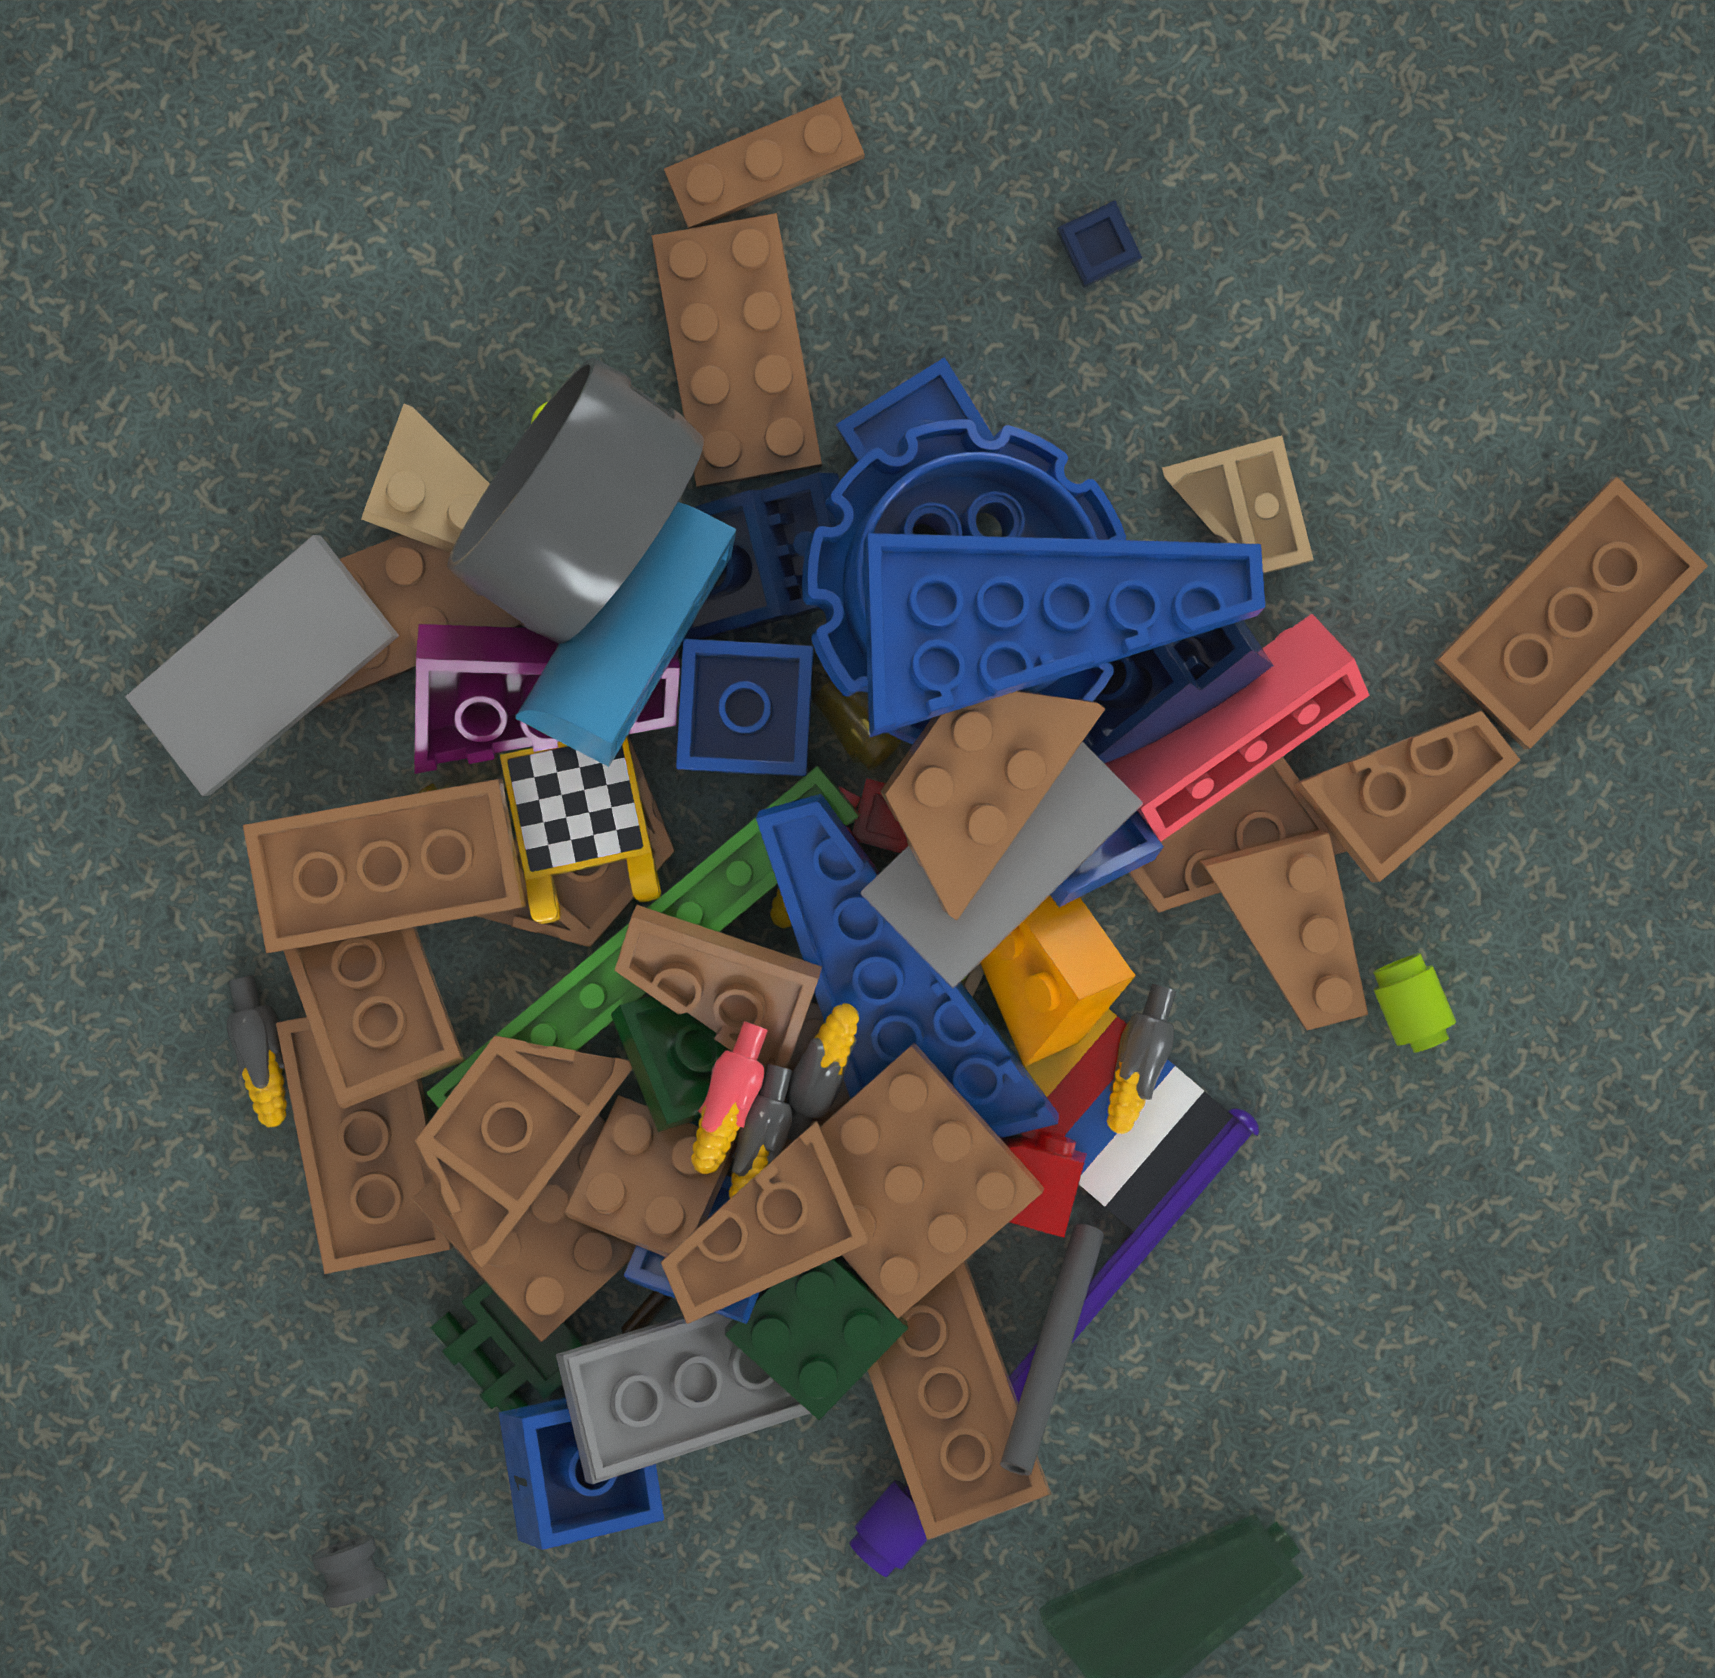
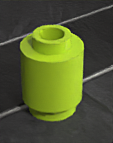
M1421 953L1401 958L1373 971L1378 986L1373 991L1397 1046L1410 1043L1413 1053L1435 1047L1449 1039L1446 1029L1454 1025L1456 1019L1433 965L1426 966Z

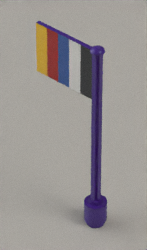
M1109 1008L1080 1043L1025 1066V1069L1059 1113V1119L1056 1125L1020 1134L1037 1140L1039 1132H1050L1076 1141L1075 1150L1087 1153L1079 1185L1133 1231L1091 1279L1072 1343L1251 1134L1259 1135L1258 1123L1251 1114L1237 1108L1227 1111L1168 1059L1158 1077L1152 1099L1146 1100L1145 1106L1140 1112L1139 1118L1135 1121L1133 1128L1125 1134L1113 1132L1106 1121L1111 1094L1109 1088L1114 1077L1120 1039L1127 1024ZM1037 1343L1009 1375L1018 1404ZM894 1480L855 1525L857 1534L851 1539L849 1545L864 1562L884 1577H888L896 1567L902 1570L927 1541L908 1484L905 1486L900 1481Z

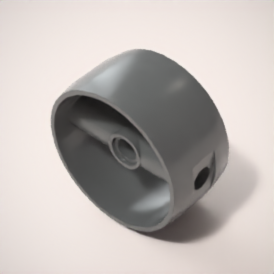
M590 358L558 389L506 458L464 525L451 551L447 565L448 569L475 594L486 597L521 621L522 626L558 644L567 642L578 634L605 606L660 532L697 466L704 445L703 436L679 412L673 408H663L631 385V378L595 358Z

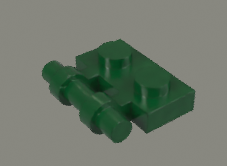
M485 1281L462 1300L465 1307L476 1318L477 1321L465 1330L451 1312L448 1311L430 1327L446 1346L442 1350L443 1354L454 1366L460 1363L481 1387L482 1391L479 1393V1396L490 1409L497 1406L501 1412L529 1406L516 1390L527 1380L543 1399L548 1397L563 1384L556 1354L587 1345L567 1320L557 1327L545 1340L539 1342ZM490 1336L514 1363L503 1373L479 1347Z

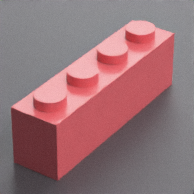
M1310 614L1292 628L1284 630L1275 640L1262 648L1274 666L1217 707L1167 736L1123 757L1104 763L1143 802L1137 812L1160 842L1370 696L1355 659L1313 614Z

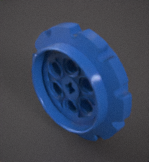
M970 419L938 421L909 429L898 442L900 457H891L881 448H874L845 474L826 499L825 506L834 515L836 527H817L809 537L804 557L802 575L803 601L807 605L820 607L826 616V623L812 633L811 640L825 671L834 685L845 697H850L859 691L868 693L863 541L867 533L913 534L914 524H925L933 528L938 535L982 536L976 525V515L978 513H987L995 517L1000 523L1002 529L1001 537L1126 540L1122 524L1112 504L1099 485L1093 479H1087L1080 484L1070 482L1064 473V466L1068 461L1067 454L1041 437L1023 429L1006 425L994 436L993 441H987L979 436L975 422ZM1105 663L1022 690L1037 692L1043 695L1094 701L1112 677L1114 669L1110 663ZM931 718L888 731L887 733L905 742L914 744Z

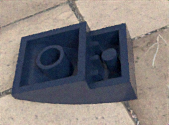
M818 472L762 490H747L694 507L737 530L732 556L684 639L705 640L822 610L818 606L807 605L803 601V564L807 543L814 530L819 526L836 527V519L826 508L825 502L832 490L840 482L838 473Z
M1244 620L1108 662L1113 666V675L1094 700V702L1104 707L1105 710L1082 742L1103 763L1123 757L1167 736L1217 707L1274 665Z

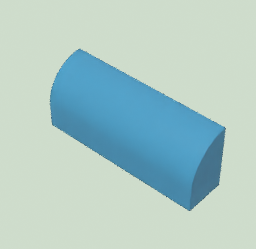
M677 502L650 547L615 594L578 634L557 646L515 719L609 767L730 560L737 529L694 507Z

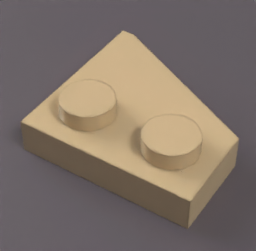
M403 404L361 520L451 553L464 525L490 483L413 407Z
M1282 435L1162 468L1165 479L1221 543L1261 544L1263 574L1314 561Z

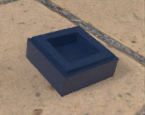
M1112 201L1057 228L1060 240L1083 288L1140 262L1142 259L1116 201Z

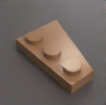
M817 1121L660 1262L686 1324L869 1243Z

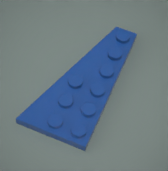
M867 533L863 541L869 737L1258 616L1265 608L1261 544Z
M818 794L760 810L756 821L803 960L822 967L814 993L824 1022L826 1023V1018L832 1013L833 1008L843 1003L852 1005L859 1014L857 1033L854 1035L857 1041L851 1052L843 1078L850 1099L908 1047L915 1043L999 1138L1058 1124L1059 1113L964 985L960 982L952 989L861 895L860 892L880 872L823 795Z

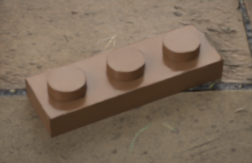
M839 95L664 168V172L686 225L690 229L704 226L864 159L865 154L842 98Z

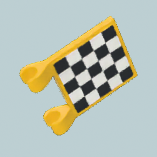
M628 735L609 767L561 742H558V748L534 752L533 748L500 755L526 881L530 913L535 922L547 924L556 922L561 918V909L553 875L627 860L631 889L636 900L639 902H649L661 897L660 882L651 849Z

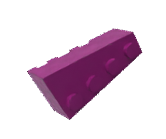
M418 624L414 774L435 771L439 763L466 758L469 764L494 760L495 753L532 746L534 752L558 748V740L515 718L559 644L527 628ZM678 649L629 734L676 726L680 674Z

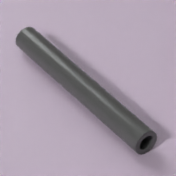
M1076 1224L1073 1228L1000 1462L1001 1467L1019 1475L1028 1476L1032 1474L1105 1236L1101 1230L1090 1225Z

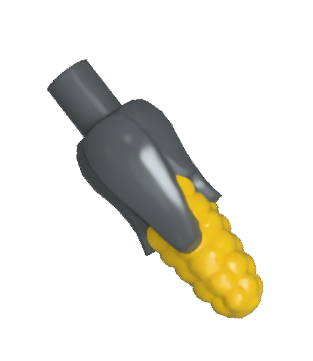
M254 976L233 979L229 981L235 1012L228 1016L226 1028L238 1061V1079L245 1080L244 1084L246 1089L249 1090L248 1094L251 1101H253L252 1107L254 1112L258 1114V1120L266 1127H277L285 1120L287 1101L284 1098L286 1092L283 1087L284 1077L282 1076L284 1063L276 1027L278 1018L271 1006H260Z
M1152 984L1143 1013L1136 1012L1128 1021L1122 1033L1114 1077L1109 1088L1111 1094L1106 1120L1107 1125L1115 1133H1128L1139 1118L1146 1100L1152 1099L1158 1077L1173 1047L1174 1026L1172 1023L1167 1022L1177 991Z
M843 1003L833 1008L832 1013L826 1018V1023L820 1027L819 1033L816 1034L814 1039L810 1040L806 1052L802 1055L800 1062L792 1072L786 1093V1101L790 1104L792 1111V1125L788 1135L790 1140L794 1141L809 1128L814 1118L823 1117L838 1097L851 1052L857 1041L854 1035L857 1033L859 1014L848 1003Z
M772 1064L767 1065L760 1094L757 1095L748 1112L744 1128L740 1127L738 1131V1143L732 1155V1158L735 1160L732 1168V1186L729 1189L730 1198L777 1157L785 1145L792 1125V1111L790 1104L784 1101L793 1070Z

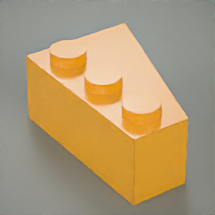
M1049 895L980 962L1024 1067L1080 1043L1136 976L1080 897L1058 907Z

